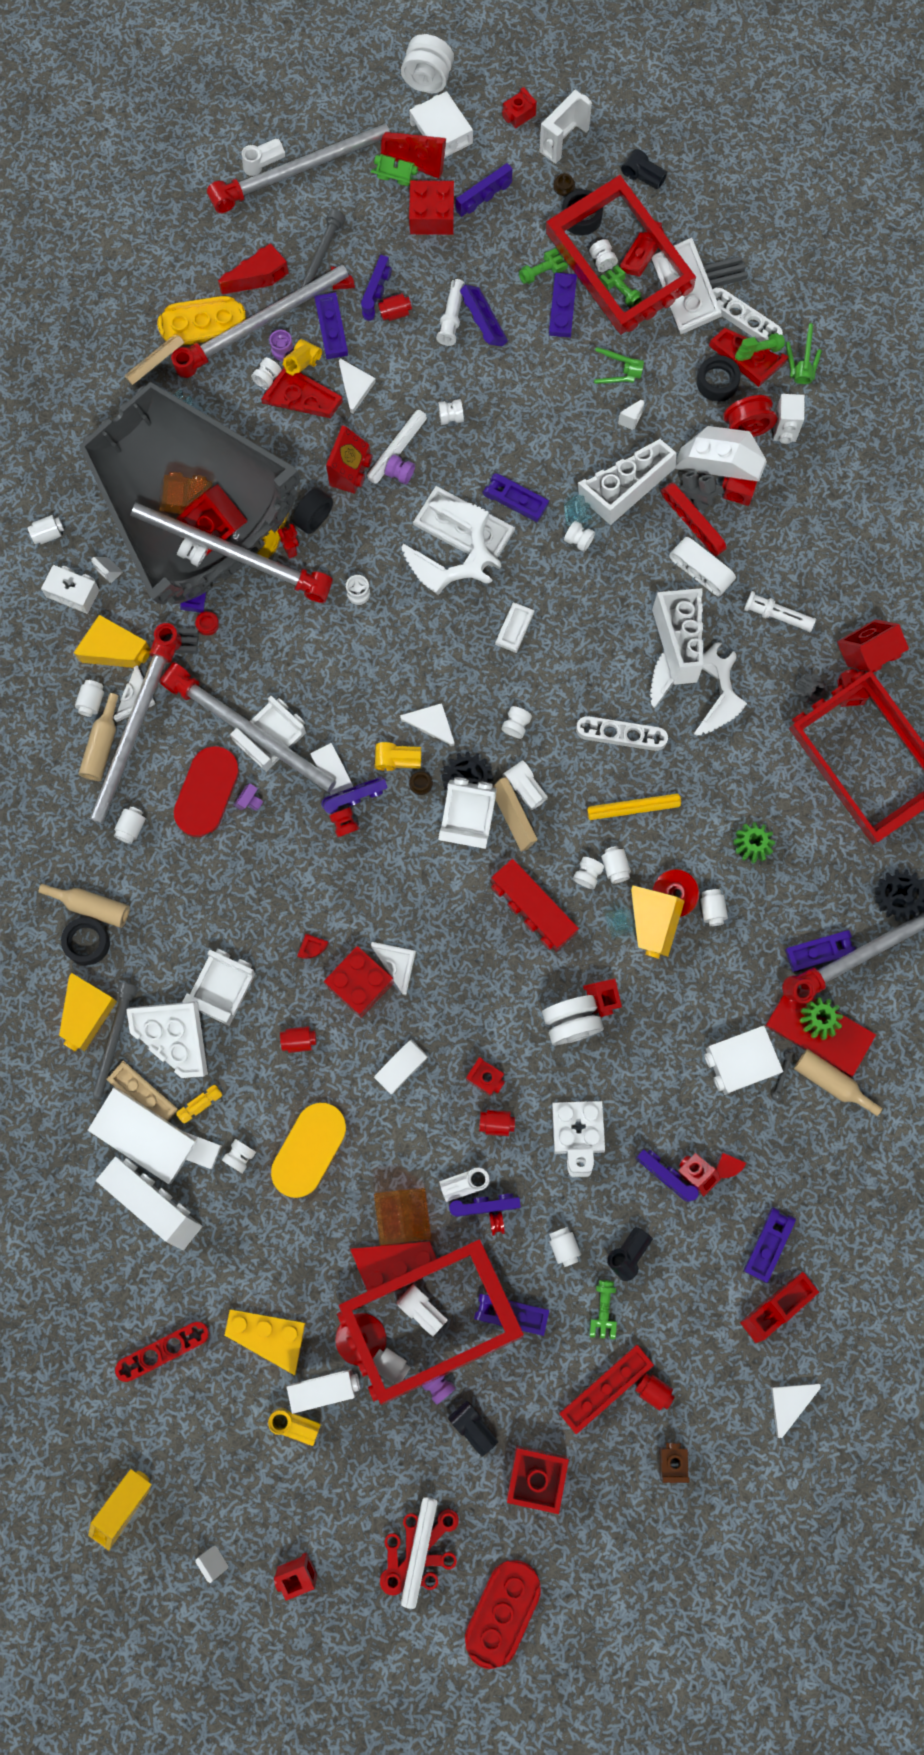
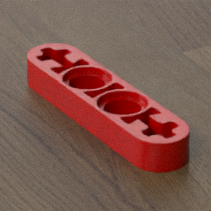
M669 483L661 489V494L665 501L694 534L697 533L698 539L713 556H718L726 550L727 546L723 538L677 485Z
M203 1322L191 1323L121 1359L115 1366L117 1378L123 1382L132 1381L204 1344L210 1334L208 1326ZM195 1326L197 1329H203L202 1339L200 1341L197 1338L189 1340L188 1342L191 1346L187 1348L186 1340L181 1333L185 1331V1336H189L194 1333L193 1328ZM172 1338H177L181 1342V1349L177 1353H172L168 1350L167 1345ZM148 1350H154L158 1355V1360L154 1365H148L144 1360V1355ZM138 1356L139 1364L144 1370L140 1372V1367H137L131 1371L132 1376L129 1377L128 1374L123 1375L121 1370L124 1369V1363L132 1365L137 1362L134 1357Z

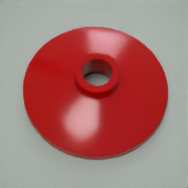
M679 869L669 870L658 877L653 886V891L675 896L676 891L681 890L682 896L680 899L685 901L680 917H683L696 907L699 900V887L695 878L688 872Z
M365 1313L354 1314L361 1333L365 1337L370 1354L374 1359L379 1349L383 1352L385 1350L387 1340L385 1329L381 1322L372 1315ZM340 1324L335 1338L338 1353L346 1362L358 1366L357 1362L361 1361L358 1351L352 1352L347 1337L351 1336L347 1326L342 1328Z

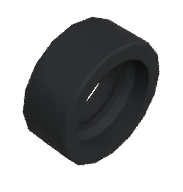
M581 189L571 192L563 200L562 211L589 195L592 191ZM603 207L595 212L593 218L580 221L567 230L581 236L593 233L601 225Z
M717 355L709 357L702 363L698 371L696 382L698 391L703 397L711 401L721 402L728 400L734 396L740 383L741 372L739 366L734 360L726 356ZM722 369L729 373L732 381L728 387L715 388L706 381L705 377L709 370Z
M320 488L310 490L295 509L292 519L294 525L307 534L315 532L326 520L332 509V497Z
M87 917L77 918L70 922L63 930L61 936V948L65 955L76 964L84 966L94 965L101 961L108 953L110 947V936L105 927L95 919ZM82 928L94 929L100 938L99 947L90 955H79L72 948L71 941L73 935Z

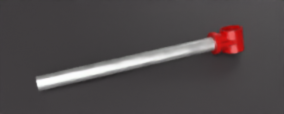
M386 124L380 125L241 182L233 179L230 184L226 185L224 181H215L208 186L207 195L216 212L226 213L234 207L235 201H244V195L382 140L385 132H390Z
M344 265L338 266L201 346L196 342L189 348H177L171 355L176 374L182 378L192 377L196 373L197 368L208 363V357L349 277Z
M136 502L130 514L132 517L295 585L294 590L304 591V596L311 601L325 603L333 579L324 573L312 572L309 574L303 568L300 572Z
M162 623L154 630L155 639L149 652L152 660L90 816V820L100 824L104 823L166 663H171L175 651L181 646V636L170 623ZM167 634H173L171 640L163 641Z
M172 662L160 677L159 683L175 695L180 693L181 697L185 700L192 698L235 729L238 728L245 736L327 792H330L336 785V780L200 688V682L195 678L191 679V675L179 664Z
M924 912L918 915L917 918L914 917L819 970L811 968L799 976H789L783 983V994L785 997L805 1004L810 1002L815 994L826 988L825 983L923 930ZM801 985V990L797 994V988Z

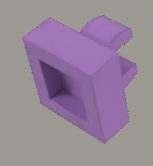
M252 784L246 785L233 806L240 810L245 809L247 806L255 811L258 810L263 803L261 799L254 796L258 788Z

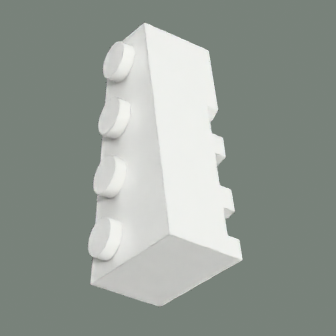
M659 439L635 452L634 456L616 462V465L608 470H601L595 473L593 478L578 482L579 497L611 525L676 468V452Z
M702 588L657 592L652 611L674 685L696 683L703 667Z
M114 1157L96 1179V1182L164 1241L184 1250L203 1226L189 1215L191 1212L182 1204L178 1203L176 1205L171 1201L173 1197L163 1188L158 1190L154 1187L155 1181L145 1173L142 1175L137 1173L135 1170L138 1167L127 1158L122 1161Z

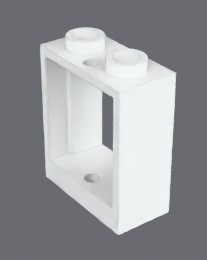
M352 1369L287 1386L292 1414L353 1399L357 1396V1391L361 1389L358 1374H353Z

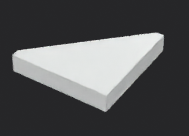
M340 358L339 366L350 412L353 414L376 381L374 377Z
M134 666V671L129 683L126 685L117 713L114 715L116 722L129 717L144 680L138 666ZM152 697V700H151V702H150L149 707H151V706H153V705L156 704L155 701H154V699H153V697Z
M442 703L400 715L402 722H406L427 735L437 738L450 746H454V740Z
M372 942L371 947L389 975L393 978L402 995H407L416 951Z
M820 1384L771 1387L778 1438H783L820 1390Z

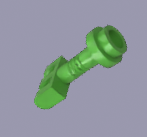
M555 248L544 254L543 259L545 262L532 268L528 265L522 267L519 271V278L522 283L530 284L534 282L535 276L549 269L555 275V273L566 270L568 264L563 262V257L559 255L558 250Z
M618 265L612 268L614 273L608 270L605 273L606 276L604 274L599 276L600 281L607 290L615 286L626 297L625 304L628 307H634L642 302L641 293L638 290L632 291L623 282L625 272Z
M778 333L771 334L769 340L757 342L755 337L744 339L735 355V359L738 361L751 359L754 352L765 349L778 352L785 346V339L783 335Z
M599 1280V1285H596V1291L601 1292L599 1319L591 1318L589 1337L595 1338L596 1327L600 1328V1338L605 1339L606 1328H609L610 1339L615 1340L617 1321L609 1320L611 1293H616V1287H614L613 1281Z

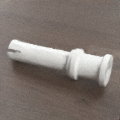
M460 279L451 281L446 311L440 318L441 329L436 337L440 344L452 346L456 343L455 333L460 325L458 318L462 301L460 290L465 285Z
M751 591L744 608L745 611L751 610L762 614V617L765 619L770 616L808 632L812 631L816 618L775 604L772 598L766 599L755 595L754 591Z

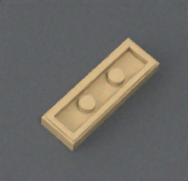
M174 334L125 374L124 377L133 385L185 342L179 335Z
M507 777L502 778L493 786V788H497L495 800L522 852L528 850L537 841V837Z
M122 1061L106 1079L115 1088L123 1091L167 1121L179 1110L125 1061Z

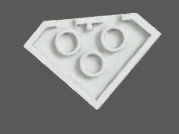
M197 1001L130 1007L126 1009L130 1034L148 1045L149 1050L162 1062L166 1061L172 1066L178 1076L189 1078L203 1077L208 1074Z

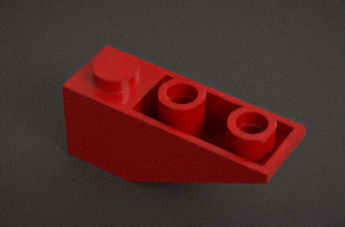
M270 243L266 247L260 248L249 259L240 262L230 272L224 273L218 280L220 292L228 294L272 286L289 274L287 261Z

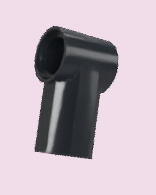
M639 149L633 150L621 167L624 176H630L629 179L631 180L638 178L655 189L662 186L668 171L649 161L648 156Z
M635 1226L621 1248H616L609 1253L607 1264L622 1281H630L637 1275L639 1271L637 1263L653 1238Z
M467 1400L448 1417V1420L460 1435L465 1436L478 1454L483 1457L499 1441L482 1422V1417Z

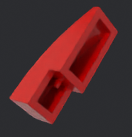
M801 1272L753 1310L740 1324L753 1341L759 1343L768 1338L782 1324L788 1322L819 1291L806 1274Z

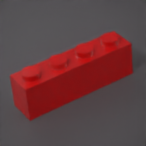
M513 858L491 877V883L493 884L491 889L499 897L503 895L509 901L507 905L510 910L516 915L520 913L525 918L524 924L531 932L536 930L542 937L540 941L548 950L553 948L557 952L578 933L579 928Z

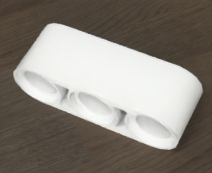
M685 537L669 554L670 559L675 564L678 563L677 565L693 578L695 577V580L716 596H721L736 579L731 569L689 537Z

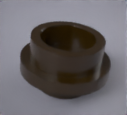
M566 173L558 175L553 183L554 191L561 196H567L573 192L575 181L572 176Z
M416 772L409 780V787L416 795L429 793L433 786L432 778L426 772Z

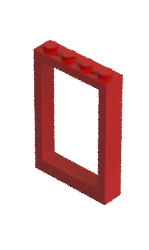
M618 175L546 221V234L620 335L626 331H633L640 322L645 319L650 320L656 315L657 311L670 307L676 299L682 295H689L694 289L695 274L621 175ZM619 196H621L680 275L679 278L625 313L564 232Z
M870 670L865 675L862 671L850 679L852 684L846 688L843 684L831 692L833 697L825 701L822 698L811 706L813 711L806 715L802 712L792 719L794 724L789 727V730L869 841L875 844L924 810V791L872 827L803 731V729L864 688L924 771V742Z
M480 1239L338 1305L341 1312L337 1313L342 1328L347 1326L351 1336L347 1337L352 1352L358 1351L361 1361L357 1362L362 1376L368 1375L372 1385L368 1387L373 1402L379 1400L381 1406L524 1337ZM470 1256L505 1333L385 1389L355 1319L353 1310Z

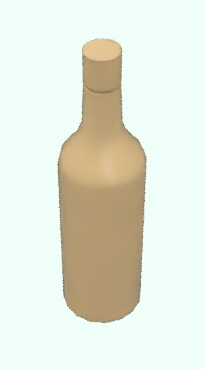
M109 693L102 716L93 723L78 773L83 778L102 781L116 733L113 715L119 697L117 694Z
M41 884L39 887V893L60 900L68 910L119 928L125 925L130 912V906L80 888L61 890L45 884Z
M809 1049L805 1050L794 1066V1070L842 1102L857 1103L876 1116L883 1109L862 1094L855 1080Z

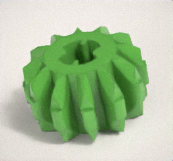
M753 822L751 827L744 824L742 830H737L735 835L738 838L734 839L733 844L739 846L735 851L736 854L744 853L743 861L750 856L752 864L757 861V858L763 862L766 859V855L772 854L773 850L770 847L775 845V841L769 839L773 835L772 832H764L766 825H762L759 829L757 822ZM751 839H752V841H758L759 844H758V845H756V844H752V845H751V844H750V841H751Z
M821 997L816 998L815 1003L813 1001L806 1003L808 1008L801 1009V1013L806 1017L801 1018L800 1023H807L808 1026L803 1031L808 1032L811 1029V1038L813 1039L818 1034L821 1040L827 1039V1034L831 1037L835 1036V1029L842 1027L841 1023L836 1021L843 1018L842 1014L835 1013L839 1006L830 1007L831 999H827L823 1004ZM820 1014L821 1017L826 1018V1021L822 1023L816 1017Z

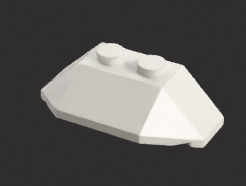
M707 426L681 447L676 459L675 469L684 471L694 470L698 473L759 482L767 461L750 431Z

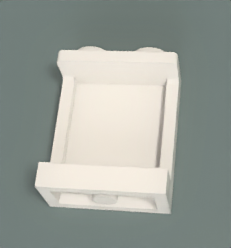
M574 90L541 123L539 152L555 164L561 159L563 139L576 126L584 132L589 130L592 102L586 95Z
M447 91L440 95H435L432 99L418 104L409 110L411 126L416 125L423 136L446 138L444 158L473 143V129Z
M270 696L268 698L269 703L250 722L290 749L306 734L305 727L303 726L305 722L297 714L292 715L288 712V706L280 698L275 700ZM238 728L230 734L232 740L266 772L279 760L278 757L245 736Z
M455 777L454 780L449 781L447 786L448 791L438 840L486 849L497 788H493L491 783L478 782L477 785L468 783V779Z
M217 949L216 952L209 950L207 953L209 957L191 993L186 994L183 1003L197 1001L200 1013L230 1026L256 973L251 969L252 965L244 960L239 959L236 962L229 959L230 954L220 949Z
M764 1026L713 1044L706 1049L707 1053L704 1054L708 1067H713L716 1073V1077H714L715 1085L718 1091H723L724 1095L783 1073Z

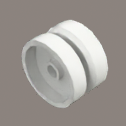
M428 34L417 35L411 39L408 45L406 56L401 66V75L404 81L415 90L431 94L438 93L446 86L449 71L454 61V53L445 41L436 36Z
M593 995L566 1000L542 1011L545 1024L558 1025L548 1033L552 1045L556 1046L580 1041L604 1030L599 1016H588L597 1009Z

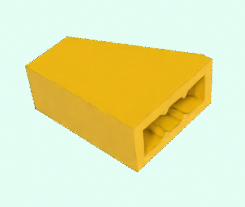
M99 615L74 651V654L78 661L82 663L134 668V666L139 667L141 663H145L148 660L150 647L142 638Z
M632 886L631 892L638 948L646 950L645 955L659 959L660 955L668 957L685 901L672 895Z
M73 973L70 974L68 979L59 1036L65 1039L63 1045L76 1052L78 1048L83 1051L87 1049L117 1001Z
M130 1469L91 1522L88 1536L108 1551H110L149 1493L152 1484L149 1483L150 1479L141 1471L134 1472Z

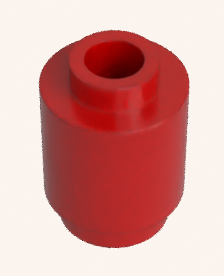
M403 293L382 299L383 302L378 303L383 321H393L409 316V310H412L409 297H404Z
M310 1026L288 1028L286 1031L280 1032L282 1052L312 1051L313 1045H317L315 1030L311 1031Z
M487 1110V1112H481L479 1132H485V1135L509 1137V1132H514L515 1117H510L511 1111Z
M645 1373L635 1388L641 1399L659 1411L662 1408L667 1410L675 1398L672 1395L673 1388L653 1374L650 1376Z

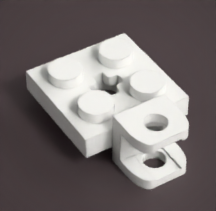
M602 1101L552 1103L554 1154H567V1169L571 1177H589L594 1165L593 1153L605 1152ZM577 1121L585 1125L586 1128L582 1129L580 1134L576 1133V1129L571 1128V1125H575ZM581 1162L584 1166L579 1167L576 1163Z

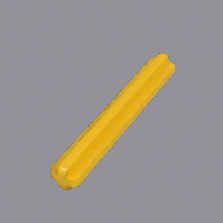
M677 793L589 806L587 814L589 820L677 808L681 806V797Z

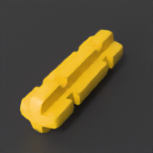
M212 1085L206 1090L207 1093L204 1094L203 1092L187 1104L188 1107H182L177 1111L176 1114L182 1123H187L192 1119V1115H198L212 1104L211 1101H217L222 1097V1093L216 1085Z

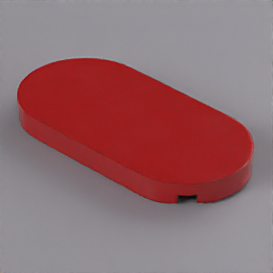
M213 746L201 750L194 757L174 807L175 822L183 833L192 837H203L215 831L220 825L239 776L237 760L229 750Z
M520 1560L505 1561L493 1570L465 1632L466 1649L471 1660L482 1668L495 1669L502 1665L504 1666L512 1660L537 1606L541 1594L540 1581L535 1570L526 1562Z

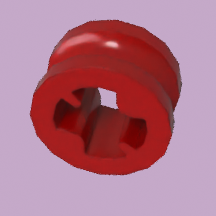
M502 1211L498 1212L497 1215L489 1213L492 1236H495L497 1232L505 1234Z

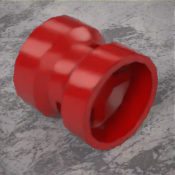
M351 807L329 815L331 822L336 826L335 833L337 838L359 830L357 822L352 818L353 811ZM346 821L349 822V823H347V824H345V825H342V826L340 825L341 823H344V822H346Z

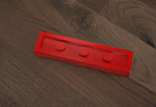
M636 1344L560 1411V1416L577 1435L650 1370L654 1364Z

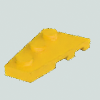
M230 1309L224 1336L289 1373L296 1375L306 1323Z

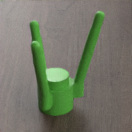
M812 323L808 327L804 361L798 362L796 367L790 342H786L791 369L790 377L794 378L797 384H809L815 379V372L822 352L821 349L817 350L813 365H811L809 359L813 334Z
M596 347V352L624 362L623 373L627 374V376L595 379V384L634 383L635 378H641L644 365L643 360L628 358Z

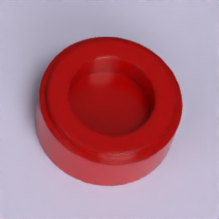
M205 611L197 616L195 625L199 633L209 636L217 632L219 621L214 613Z

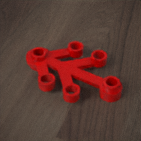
M447 1508L440 1512L438 1524L431 1532L428 1550L446 1531L451 1532L457 1528L459 1517L453 1509ZM408 1513L403 1519V1525L406 1528V1559L399 1567L397 1549L401 1543L400 1536L396 1533H389L385 1538V1546L388 1549V1568L381 1574L380 1586L388 1595H398L404 1589L418 1522V1516L415 1513ZM451 1516L453 1518L452 1525H445L443 1522L444 1517ZM408 1517L416 1519L414 1526L407 1525L406 1519ZM390 1537L397 1539L398 1543L396 1546L392 1547L388 1544ZM447 1551L444 1554H430L426 1556L425 1566H443L445 1569L450 1570L456 1566L457 1557L451 1551ZM452 1556L454 1559L453 1564L446 1565L444 1558ZM427 1572L425 1575H422L420 1586H424L427 1590H433L437 1587L438 1576L436 1573ZM428 1576H433L436 1582L430 1586L426 1584L425 1579ZM390 1577L397 1578L398 1584L396 1586L389 1585L388 1579Z

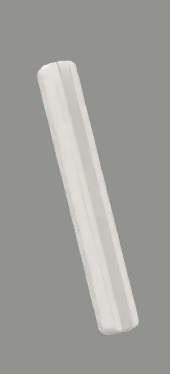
M421 410L415 411L368 472L367 477L369 481L374 484L380 481L385 474V469L391 456L394 454L399 456L426 421L427 417Z
M429 1497L422 1499L401 1599V1606L409 1609H414L417 1604L437 1507V1500Z

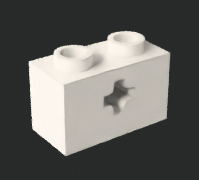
M781 394L775 411L778 420L773 427V441L788 444L796 442L804 422V395Z
M55 565L52 566L41 588L47 598L88 614L100 591L95 579L86 574L80 576L66 566L60 568Z

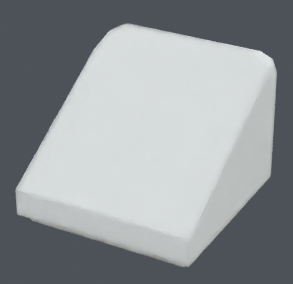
M639 400L623 410L619 415L618 424L631 430L635 429L643 413L644 401Z
M93 557L91 559L95 569L109 583H112L123 572L108 557Z
M212 1546L195 1561L209 1583L228 1569L226 1561L216 1546Z

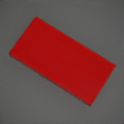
M783 994L765 1027L804 1050L809 1049L850 1078L853 1077L876 1034L843 1015L842 1019L836 1020L841 1023L842 1027L835 1029V1036L831 1037L827 1034V1039L821 1040L818 1034L813 1039L811 1038V1029L808 1032L803 1031L808 1026L807 1023H800V1019L806 1017L801 1013V1009L808 1008L807 1004L793 1001ZM820 1014L816 1017L822 1023L826 1021V1018L821 1017Z

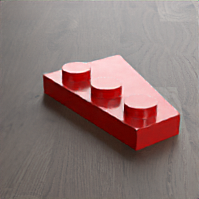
M385 132L382 136L381 154L396 158V162L404 160L415 163V166H418V171L439 179L443 173L446 138Z
M724 328L711 339L709 347L720 356H726L734 360L739 366L740 372L758 387L787 362L789 356L785 354L779 356L770 352V349L754 352L751 359L736 360L735 355L742 341L747 339V337Z
M284 367L261 398L262 404L331 419L343 402L342 396L302 373L288 374Z
M430 1242L350 1249L367 1291L437 1259Z

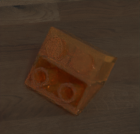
M169 472L168 475H164L161 481L158 511L182 514L205 492L210 490L212 481H208L205 476L193 475L192 478L183 477L182 473Z
M425 1188L374 1194L380 1246L432 1239Z

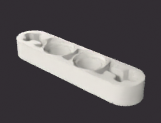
M722 288L712 289L716 298L721 297V300L717 302L722 317L752 337H755L758 341L769 340L768 334H783L782 329L777 324ZM731 308H738L741 310V314L737 316L732 315L729 310ZM756 320L759 322V326L756 328L750 327L748 321Z
M585 716L578 721L576 726V732L580 738L609 744L659 751L666 746L668 741V735L664 729L647 725ZM585 723H589L590 728L597 729L598 724L601 725L599 735H596L597 730L590 729L589 733H585L584 728H580V726L584 727ZM608 726L614 727L617 734L614 737H607L604 734V729ZM635 730L640 734V738L637 741H631L628 739L627 733ZM644 732H648L647 737L654 738L655 734H658L659 738L663 739L659 744H655L654 739L647 738L646 743L642 742L645 736Z

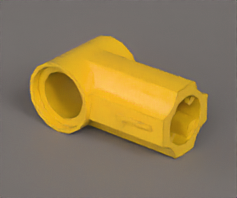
M301 338L296 343L294 350L284 358L282 365L290 375L300 373L309 365L312 367L316 366L315 362L320 360L322 349Z
M389 742L377 743L375 745L374 768L380 771H384V769L386 771H393L396 768L421 769V747L396 746V744Z
M286 1408L274 1410L268 1420L269 1429L274 1434L284 1435L311 1446L314 1445L321 1423L294 1413L292 1414ZM282 1414L286 1416L288 1420L286 1427L278 1428L275 1426L273 1420L276 1415Z

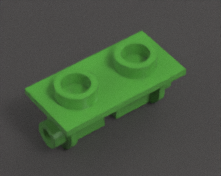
M383 154L375 156L374 164L377 167L372 169L371 173L377 174V178L383 180L396 179L398 184L410 186V180H418V178L413 177L418 172V166H415V163L399 160L398 167H394L396 158Z

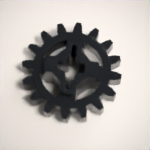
M466 752L465 757L458 753L456 761L450 758V766L443 767V771L447 773L442 775V781H446L443 784V788L448 790L447 786L449 781L452 780L451 778H464L468 774L471 775L468 783L477 785L478 782L489 783L493 781V775L489 774L492 772V767H485L487 759L484 758L479 761L478 753L474 757H470L469 752ZM477 767L481 770L484 778L477 774Z
M896 869L894 876L886 873V881L879 879V887L875 888V894L877 895L875 896V903L880 904V912L887 910V918L893 914L896 921H899L900 916H904V919L909 921V915L912 914L917 918L919 915L918 910L924 912V879L917 880L918 873L915 872L910 876L907 869H905L904 874H900L898 869ZM889 888V889H890V893L888 894V897H886V896H885V893H886L887 889ZM918 893L919 898L914 902V897Z

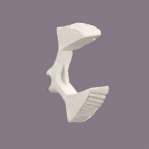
M439 500L438 503L436 501L431 502L429 507L433 511L471 534L474 548L463 565L450 567L446 570L430 558L403 544L402 551L405 552L403 554L406 557L405 560L409 562V566L412 567L411 569L417 575V578H420L419 580L437 595L452 581L463 578H474L486 584L491 583L493 580L483 573V569L488 565L500 569L501 562L488 551L485 544L483 532L489 520V512L467 502H448V500H444V502Z
M720 642L714 643L703 654L702 669L717 679L721 696L706 715L694 735H702L703 732L707 734L708 731L712 732L714 729L723 726V724L730 722L731 719L738 716L747 705L732 690L730 681V670L736 661V653L733 651L728 658H720L717 655V651L722 644ZM665 651L659 657L657 665H655V674H653L652 678L653 683L650 690L652 700L650 701L654 708L658 706L674 684Z

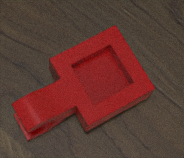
M293 524L289 525V529L287 527L278 529L280 541L289 559L297 556L296 547L299 546L296 539L298 533Z

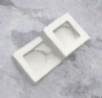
M332 743L310 753L316 767L336 780V785L329 792L331 795L353 787Z
M410 1040L386 1063L374 1078L390 1094H393L429 1056L413 1040Z

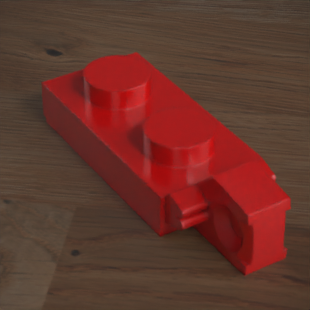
M655 221L664 233L662 223ZM640 232L620 264V268L626 274L640 277L658 249V246L647 232Z

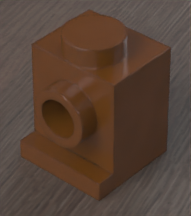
M666 1442V1447H659L660 1480L663 1483H689L688 1449L681 1447L680 1442ZM673 1458H678L680 1462L676 1468L670 1465Z

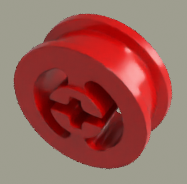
M754 395L743 398L729 406L723 414L724 421L729 424L728 429L750 431L753 437L760 436L769 431L778 420L776 413L771 411L773 406L772 399L766 395Z

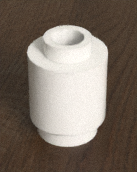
M53 515L33 522L32 526L28 527V531L34 544H44L62 537L61 531H64V527L59 517L54 518Z
M85 680V683L81 685L75 704L79 714L87 717H92V714H98L104 695V686L92 680Z
M130 807L129 810L123 809L114 829L116 831L114 837L125 843L132 844L133 840L137 839L146 818L142 816L143 812L134 807Z
M618 846L606 849L605 854L601 858L607 878L611 879L612 884L630 879L629 873L631 870L625 850L619 849Z
M713 889L702 892L700 902L704 922L709 923V926L724 924L723 920L728 919L725 897L721 894V890Z
M568 1227L549 1234L551 1238L549 1242L558 1264L563 1263L564 1267L579 1262L577 1257L581 1255L573 1232L570 1233Z
M388 1348L384 1352L379 1349L373 1359L379 1375L392 1384L394 1382H402L411 1368L406 1364V1360Z

